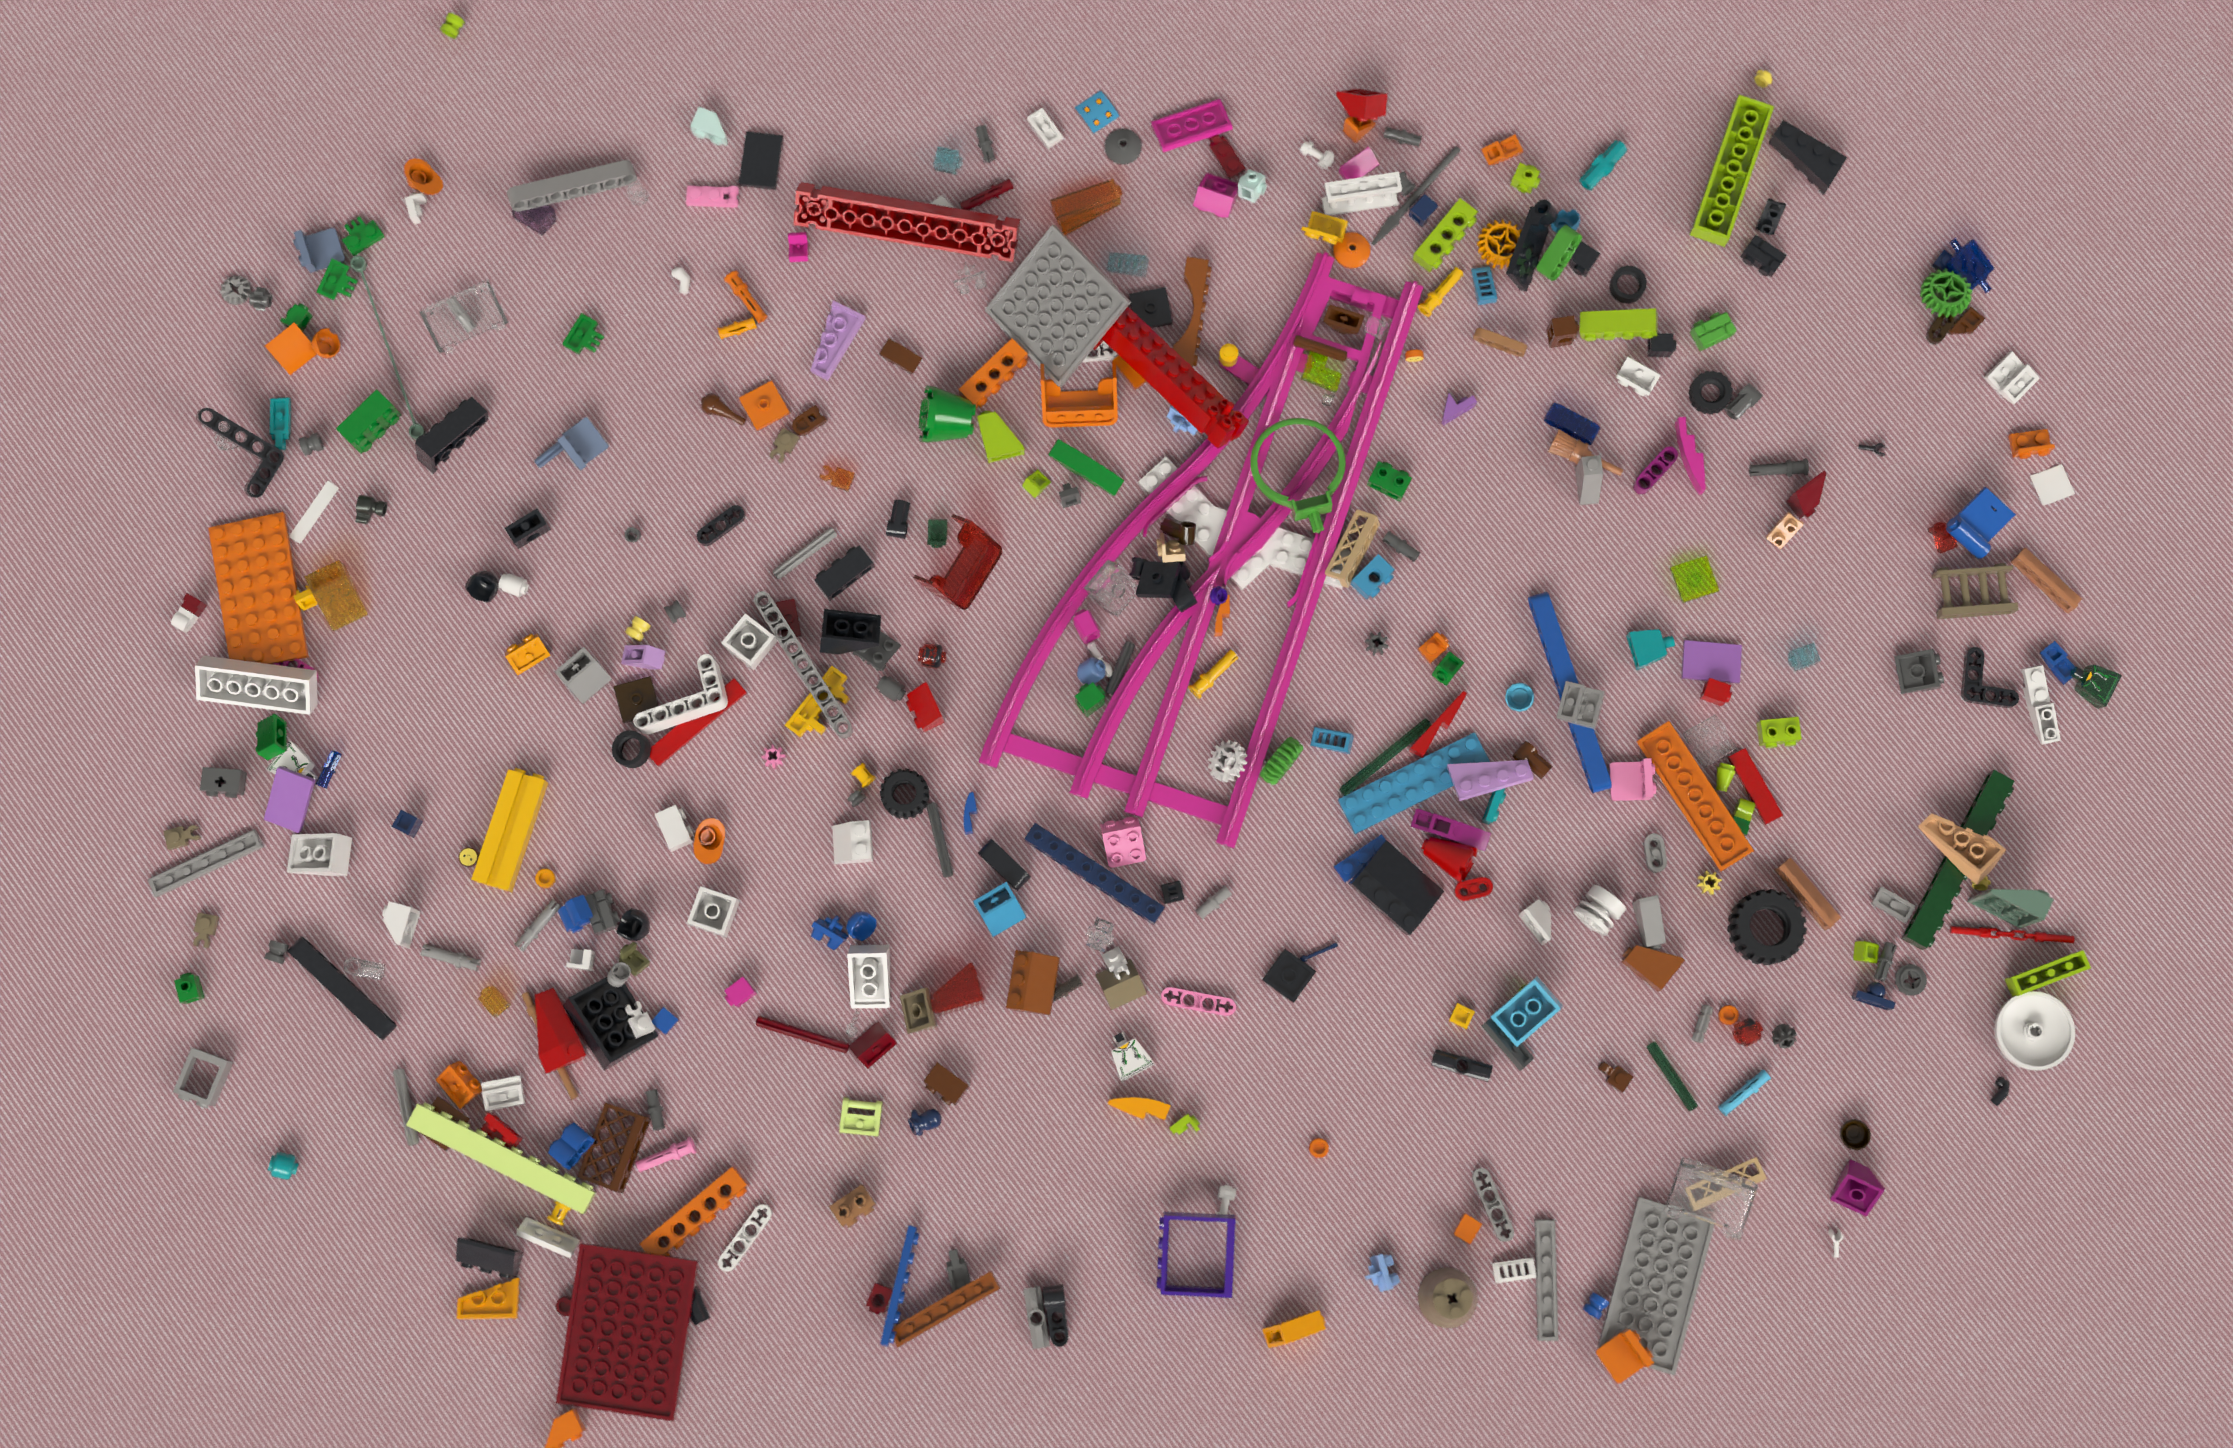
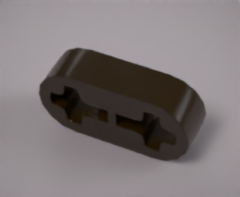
M1944 313L1937 317L1926 333L1927 341L1933 345L1939 344L1954 324L1955 317L1949 315L1944 326L1941 325L1943 318H1945ZM1938 329L1940 332L1938 334V337L1934 339L1933 333H1935Z

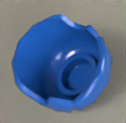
M856 912L848 919L846 925L847 932L853 939L856 938L859 941H864L875 931L877 920L868 912Z

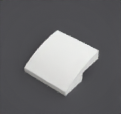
M2013 351L2008 352L1984 377L1999 394L2012 404H2015L2040 379L2029 365H2024Z

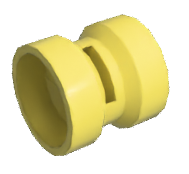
M634 616L632 627H627L625 633L641 642L644 638L642 633L648 631L651 625Z

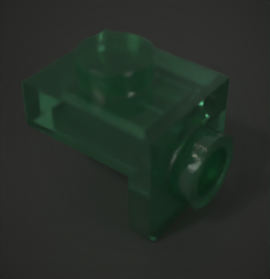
M928 519L927 545H931L933 548H942L943 545H946L948 519Z

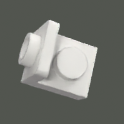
M412 193L405 197V201L412 222L418 224L421 223L420 216L422 215L420 205L427 203V200L423 193Z

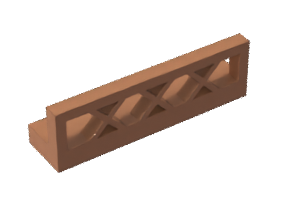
M2023 548L2011 561L2019 571L2067 614L2073 611L2082 600L2080 596L2027 548Z
M1791 857L1774 870L1824 931L1834 926V923L1841 918Z

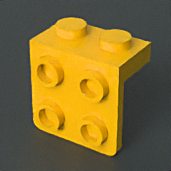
M1312 211L1307 228L1302 226L1301 230L1309 238L1319 240V237H1322L1323 241L1336 245L1337 242H1343L1348 221Z

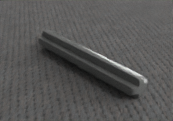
M929 803L926 807L944 878L953 876V871L936 803Z

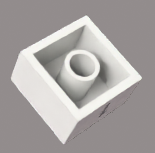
M745 613L721 644L754 670L777 643V639Z
M700 886L687 923L690 926L727 938L740 901L737 898Z

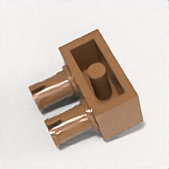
M861 1184L829 1206L840 1225L842 1227L847 1225L849 1228L858 1222L857 1218L860 1215L864 1214V1216H867L875 1210L873 1207L876 1203L866 1187Z

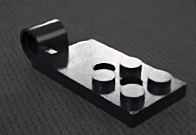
M1546 199L1540 200L1534 207H1530L1506 271L1507 276L1520 291L1528 290L1549 233L1548 225L1554 223L1558 217L1557 210Z

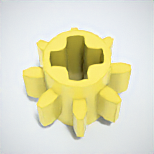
M1705 871V877H1697L1700 883L1696 887H1701L1702 894L1709 891V894L1713 895V889H1721L1717 885L1722 880L1717 879L1716 872L1709 875V872ZM1707 880L1712 881L1713 885H1706L1705 882Z

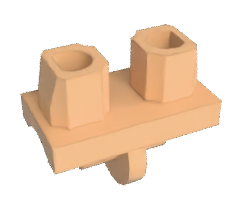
M1787 512L1766 535V539L1781 549L1803 526V522L1795 518L1790 512Z

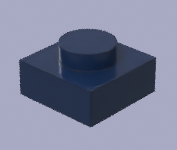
M1944 249L1932 266L1941 272L1944 269L1951 272L1959 262V259Z

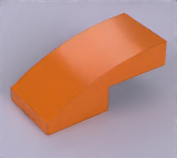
M1516 135L1501 142L1496 141L1481 149L1489 166L1523 153Z
M1227 595V600L1220 604L1215 622L1214 636H1222V618H1229L1230 595Z

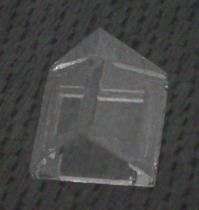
M1370 315L1364 331L1381 339L1388 324Z

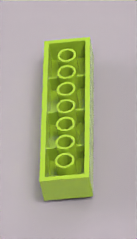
M1738 95L1694 219L1690 236L1722 247L1726 246L1730 239L1774 106Z

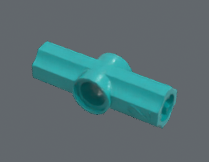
M1615 140L1604 153H1601L1593 161L1589 170L1579 180L1582 187L1592 191L1603 177L1606 178L1611 173L1616 163L1628 150L1624 143Z

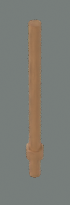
M525 992L521 996L528 1008L526 1011L529 1017H532L537 1027L534 1002L529 992ZM565 1067L558 1069L557 1071L571 1100L579 1097Z

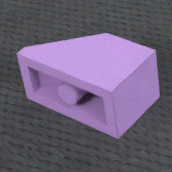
M625 645L621 664L650 670L662 669L665 651L649 645Z

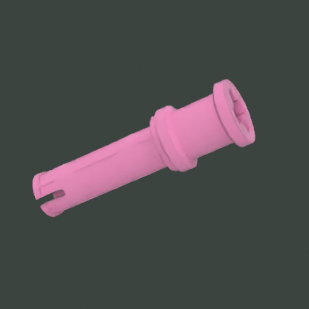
M687 1137V1140L678 1144L672 1143L668 1149L637 1160L636 1166L641 1173L672 1159L680 1160L682 1156L697 1153L695 1144L691 1137Z

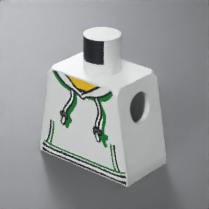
M290 740L286 745L287 751L276 756L266 768L268 771L276 774L277 767L282 766L317 779V776L310 772L315 764L298 745Z
M1123 1032L1113 1037L1118 1048L1112 1050L1111 1053L1121 1082L1154 1065L1153 1060L1136 1038L1128 1042Z

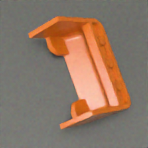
M1112 361L1113 377L1102 378L1098 382V390L1060 392V387L1052 379H1045L1044 364H1040L1042 420L1044 425L1047 427H1081L1115 424L1118 419L1116 361Z

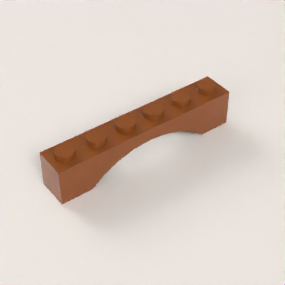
M1187 257L1184 282L1192 297L1193 315L1187 331L1173 345V349L1193 367L1197 366L1198 355H1195V350L1200 348L1201 337H1198V331L1203 329L1204 320L1200 318L1201 313H1205L1206 302H1203L1204 295H1208L1209 284H1206L1207 277L1210 278L1212 267L1208 266L1209 260Z

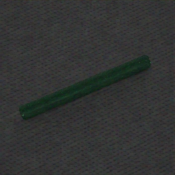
M1424 718L1339 788L1342 795L1346 796L1422 735L1431 726L1430 721Z

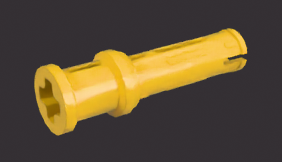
M1455 267L1434 291L1427 294L1428 297L1425 301L1419 303L1417 308L1423 315L1430 317L1436 306L1442 304L1443 297L1463 277L1462 270Z
M1230 649L1209 671L1200 674V678L1193 685L1188 686L1190 692L1200 699L1202 697L1201 694L1209 687H1213L1214 681L1239 658L1237 654Z

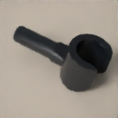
M1878 443L1875 446L1859 445L1858 449L1873 451L1883 457L1886 454L1879 452V449L1887 447L1882 443Z

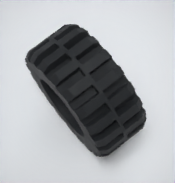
M1774 889L1758 890L1742 898L1733 907V912L1728 918L1730 925L1727 926V931L1731 933L1729 940L1735 944V951L1737 953L1741 952L1743 954L1742 958L1745 960L1750 959L1752 963L1757 965L1777 964L1799 951V946L1804 943L1805 939L1803 936L1807 933V928L1804 927L1806 917H1802L1800 913L1803 911L1801 906L1797 907L1794 904L1796 900L1793 898L1789 899L1786 897V893H1778ZM1759 910H1771L1781 919L1784 932L1782 939L1778 943L1764 945L1758 942L1752 935L1750 920L1753 914Z

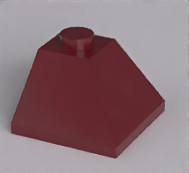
M1825 471L1794 492L1786 501L1799 519H1802L1804 516L1809 518L1816 512L1815 508L1820 503L1827 474Z

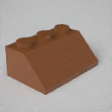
M1015 950L1006 1008L1018 1012L1051 1016L1060 957Z

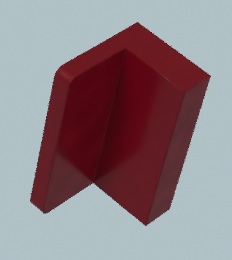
M877 1021L851 1043L849 1048L868 1069L897 1043Z

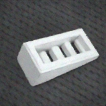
M1533 1258L1492 1263L1495 1283L1536 1278ZM1524 1263H1527L1529 1274L1527 1275L1525 1274ZM1515 1264H1519L1520 1276H1517ZM1507 1265H1511L1513 1277H1509ZM1500 1266H1503L1505 1278H1501Z

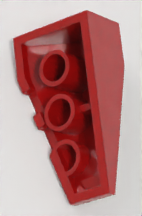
M554 988L535 994L538 1057L545 1074L583 1060L586 1054L580 1039Z

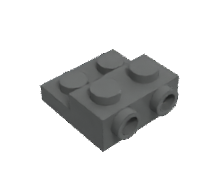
M1934 649L1894 656L1901 694L1942 688L1941 684L1945 683L1943 672H1939L1937 666L1941 664L1939 653L1935 654Z

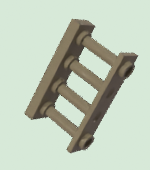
M2006 563L1995 564L1994 567L1949 570V567L1938 568L1932 574V579H1941L1944 605L1936 612L1937 619L2005 615L2018 611V602L2011 603V600H2008L2005 573H2009L2013 569V565L2006 566ZM1997 574L2001 600L1999 604H1992L1989 600L1986 575ZM1978 575L1982 603L1973 606V603L1970 601L1967 576ZM1950 577L1960 578L1963 601L1961 607H1954L1951 602L1948 579Z

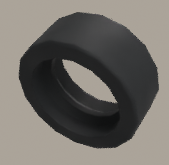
M1628 265L1616 270L1612 276L1609 286L1610 292L1621 303H1633L1643 295L1647 280L1645 274L1639 268ZM1622 275H1631L1639 282V289L1634 294H1625L1617 286L1618 279Z
M627 730L621 732L612 744L614 759L627 768L641 767L650 756L651 746L649 740L636 731ZM632 738L637 739L640 742L638 755L633 760H626L622 753L625 743Z

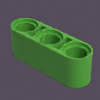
M1568 225L1561 227L1538 263L1537 271L1550 281L1556 280L1579 246L1582 235Z

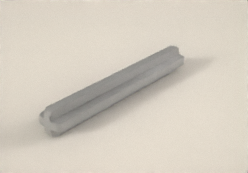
M830 527L773 570L774 576L777 579H781L837 536L835 530Z
M396 1069L393 1071V1077L407 1145L413 1146L419 1143L417 1131L406 1126L413 1113L404 1069Z

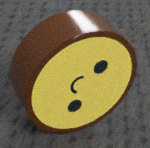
M468 847L461 850L459 861L463 866L474 867L477 864L479 854L475 849Z

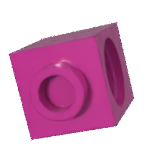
M744 977L724 990L727 994L724 997L730 1006L735 1005L737 1008L757 994Z

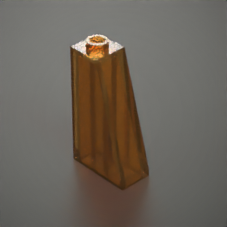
M1114 179L1051 199L1050 202L1060 230L1066 236L1121 204L1120 196L1123 194L1120 185L1116 186Z

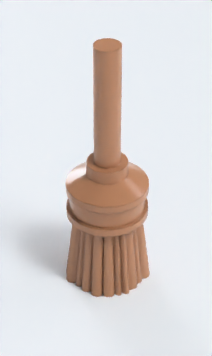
M1560 429L1557 431L1548 450L1549 453L1569 459L1568 461H1572L1576 465L1581 457L1594 456L1588 450V443H1583L1579 439L1577 441ZM1601 459L1602 468L1621 476L1624 469Z

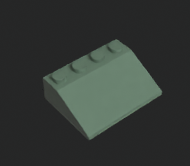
M1990 889L1969 898L1967 902L2018 928H2023L2045 920L2054 899L2049 897V893L2040 889L2038 891Z

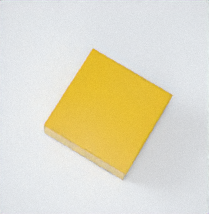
M1456 1003L1449 1022L1467 1029L1475 1011Z

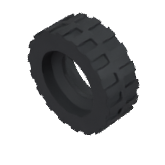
M1705 371L1703 374H1699L1690 386L1689 400L1692 403L1691 405L1703 414L1713 415V413H1719L1725 409L1732 398L1733 388L1731 387V382L1720 372ZM1707 384H1714L1720 391L1719 398L1715 401L1705 400L1701 393L1702 388Z

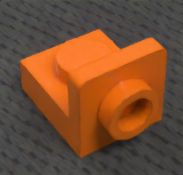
M1435 632L1429 640L1418 648V651L1431 664L1448 649L1449 641L1442 633Z

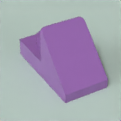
M1448 393L1441 422L1442 425H1446L1474 408L1477 403L1475 397L1467 398L1466 396L1460 399L1457 405L1450 393Z

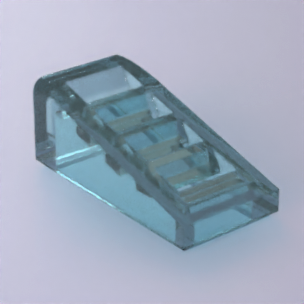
M1110 252L1107 271L1146 277L1149 260L1145 255ZM1116 258H1117V259H1119V261H1118V266H1117V267H1114V266H1115V261H1116ZM1123 260H1126L1125 268H1122ZM1131 261H1134L1133 268H1130Z

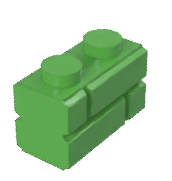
M1717 312L1709 317L1710 320L1705 322L1700 320L1693 324L1690 335L1700 352L1734 336L1736 328L1727 312L1722 314Z

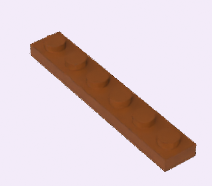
M989 1271L895 1325L893 1331H896L894 1342L897 1347L904 1345L1001 1289L993 1272Z

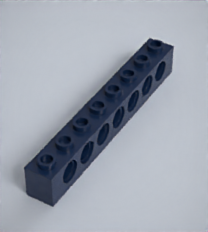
M1034 823L1024 838L1026 843L1152 925L1156 924L1164 912L1165 907L1038 824Z

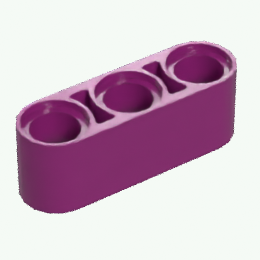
M1673 447L1664 448L1642 471L1633 483V489L1637 494H1646L1672 467L1678 458L1677 450ZM1664 454H1669L1672 460H1666ZM1651 468H1658L1660 474L1653 473ZM1639 481H1645L1647 487H1641Z

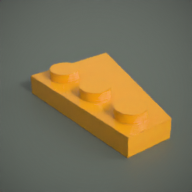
M515 1278L512 1281L458 1298L456 1319H518L520 1278Z

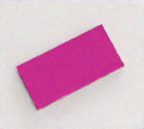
M1221 99L1151 121L1152 129L1163 153L1233 130L1232 123Z

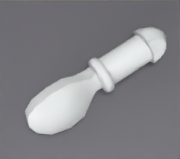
M1089 642L1087 645L1088 650H1090L1095 658L1104 662L1106 666L1105 675L1111 677L1113 673L1111 665L1102 659L1103 655L1100 654L1096 644Z

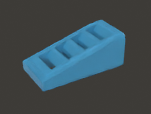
M1490 266L1471 269L1477 305L1496 303L1497 294ZM1486 272L1487 274L1485 276L1477 277L1476 273ZM1488 279V282H1478V280ZM1489 286V288L1480 289V287ZM1490 292V295H1484V296H1482V294H1481V293Z
M1314 727L1310 746L1350 754L1354 736L1351 733ZM1323 733L1322 742L1318 743L1319 735ZM1331 735L1329 745H1327V736ZM1337 736V746H1334L1335 737ZM1343 738H1346L1345 746L1343 748L1341 747Z

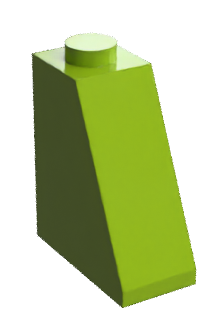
M984 411L977 416L988 463L1025 455L1021 442L995 411Z

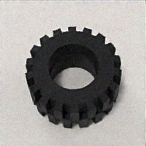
M905 768V770L897 769V772L892 771L889 777L886 776L884 778V783L881 784L880 796L882 804L892 816L894 815L899 819H908L909 817L915 818L917 814L923 812L929 801L930 792L926 781L918 772ZM902 784H910L916 789L914 800L908 804H899L894 799L895 789Z

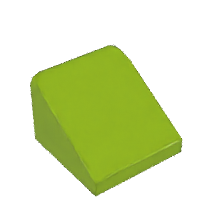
M1037 469L1025 479L1022 487L1036 498L1051 481Z
M1856 941L1854 944L1853 960L1877 964L1879 944Z

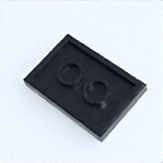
M746 131L739 186L776 190L783 135Z

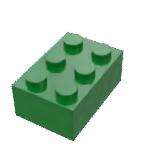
M376 389L336 430L362 454L372 447V443L377 438L383 437L390 426L395 425L399 421L401 414Z

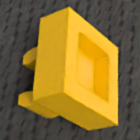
M308 585L305 586L306 590L303 592L296 590L297 595L294 596L296 603L303 611L321 603L319 597Z

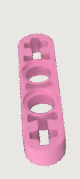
M1172 987L1165 988L1161 993L1162 1002L1168 1006L1222 1016H1231L1236 1010V1004L1230 998ZM1172 991V995L1178 996V992L1182 993L1180 1004H1176L1178 999H1171V1002H1168L1164 994ZM1185 995H1192L1195 1001L1192 1005L1188 1006L1183 1002ZM1210 998L1213 1000L1214 1005L1211 1009L1203 1007L1202 1002L1204 999ZM1217 1000H1221L1219 1003L1221 1005L1230 1002V1006L1233 1009L1226 1013L1224 1008L1219 1007V1011H1215Z

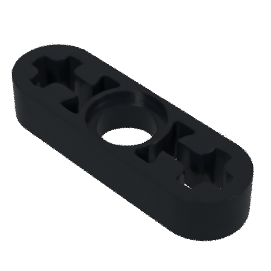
M738 505L731 506L697 532L699 543L703 546H710L742 523L745 519L743 508ZM734 511H736L737 513L740 512V517L738 519L736 517H733ZM726 516H728L729 519L732 518V524L728 522V520L725 518ZM719 521L726 523L724 530L716 529V524ZM711 527L713 528V530L715 531V533H716L717 535L714 536V534L711 533V532H712L711 529H710ZM703 533H705L706 535L710 534L708 536V541H706L705 539L701 540L703 538Z

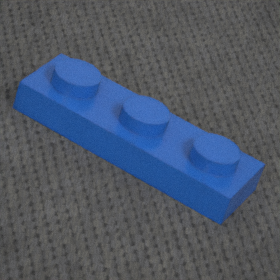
M1382 834L1334 866V869L1344 883L1352 879L1386 841Z

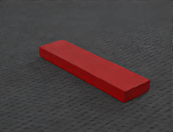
M1746 748L1727 757L1731 765L1735 766L1734 771H1736L1751 801L1755 803V808L1764 824L1766 825L1782 817L1781 810Z

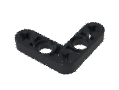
M1978 647L1969 649L1964 657L1961 688L1962 699L1968 703L2002 708L2015 706L2019 702V695L2016 691L1982 686L1984 652ZM1976 652L1975 654L1976 656H1979V658L1975 660L1974 666H1969L1973 664L1974 658L1970 657V655ZM1969 670L1977 672L1978 677L1976 680L1969 678ZM1972 689V693L1978 694L1981 692V694L1970 698V694H1967V692ZM1987 691L1994 693V701L1986 699L1985 694ZM2008 695L2013 699L2010 703H2008L2007 699L1999 700L2000 697H2007Z

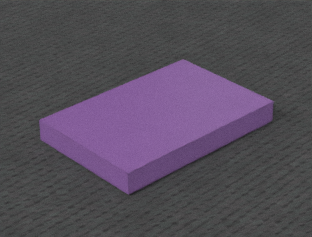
M1684 640L1681 679L1706 681L1708 678H1712L1721 682L1739 684L1742 645Z
M282 766L277 767L264 820L300 833L303 829L316 779Z

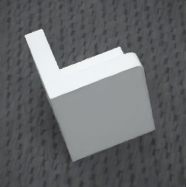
M572 949L570 961L566 963V967L592 971L595 952L587 949Z

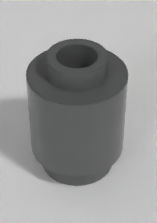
M884 675L876 687L880 690L881 694L894 702L897 700L901 701L906 693L904 690L905 686L890 676Z

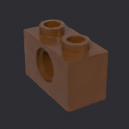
M1574 315L1551 319L1546 329L1549 348L1572 345L1577 332H1579L1578 321H1575Z

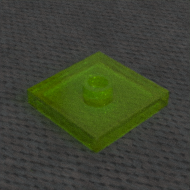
M1707 555L1670 567L1682 603L1720 591Z

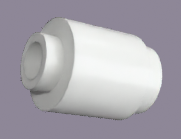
M508 573L501 576L498 587L506 593L521 597L527 593L529 584H527L526 579Z

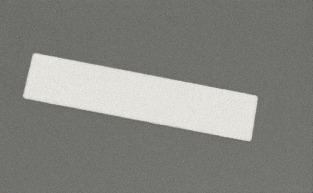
M329 481L326 482L289 535L291 539L301 544L339 487Z

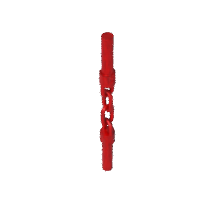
M1950 926L1949 929L1951 934L1976 935L1982 938H1999L2002 936L2021 941L2033 939L2034 942H2075V936L2046 934V932L2035 931L2032 934L2024 930H2011L2007 932L1990 927L1973 928ZM1991 931H1997L1996 935H1991ZM2015 933H2024L2023 938L2013 936H2015Z

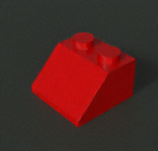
M1359 88L1336 91V96L1348 115L1356 117L1357 121L1378 120V117L1386 116L1388 93Z
M927 682L922 683L907 694L908 701L905 702L910 712L914 710L916 718L913 719L918 729L922 728L923 732H926L944 723Z

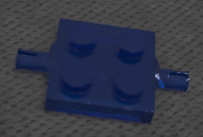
M1954 238L1949 243L1954 248L1955 253L1945 264L1950 271H1954V274L1959 275L1961 278H1966L1965 283H1971L1969 289L1973 290L1977 285H1980L1984 292L1988 293L1992 288L1986 279L1995 268L1974 239L1961 246L1957 239Z

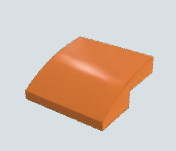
M295 323L291 324L265 345L267 350L289 375H292L317 355L312 349L311 341Z

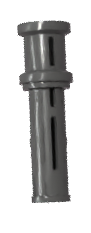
M1806 458L1803 461L1787 460L1785 463L1749 465V469H1751L1749 470L1750 477L1786 474L1788 477H1791L1793 474H1804L1807 476L1809 464Z

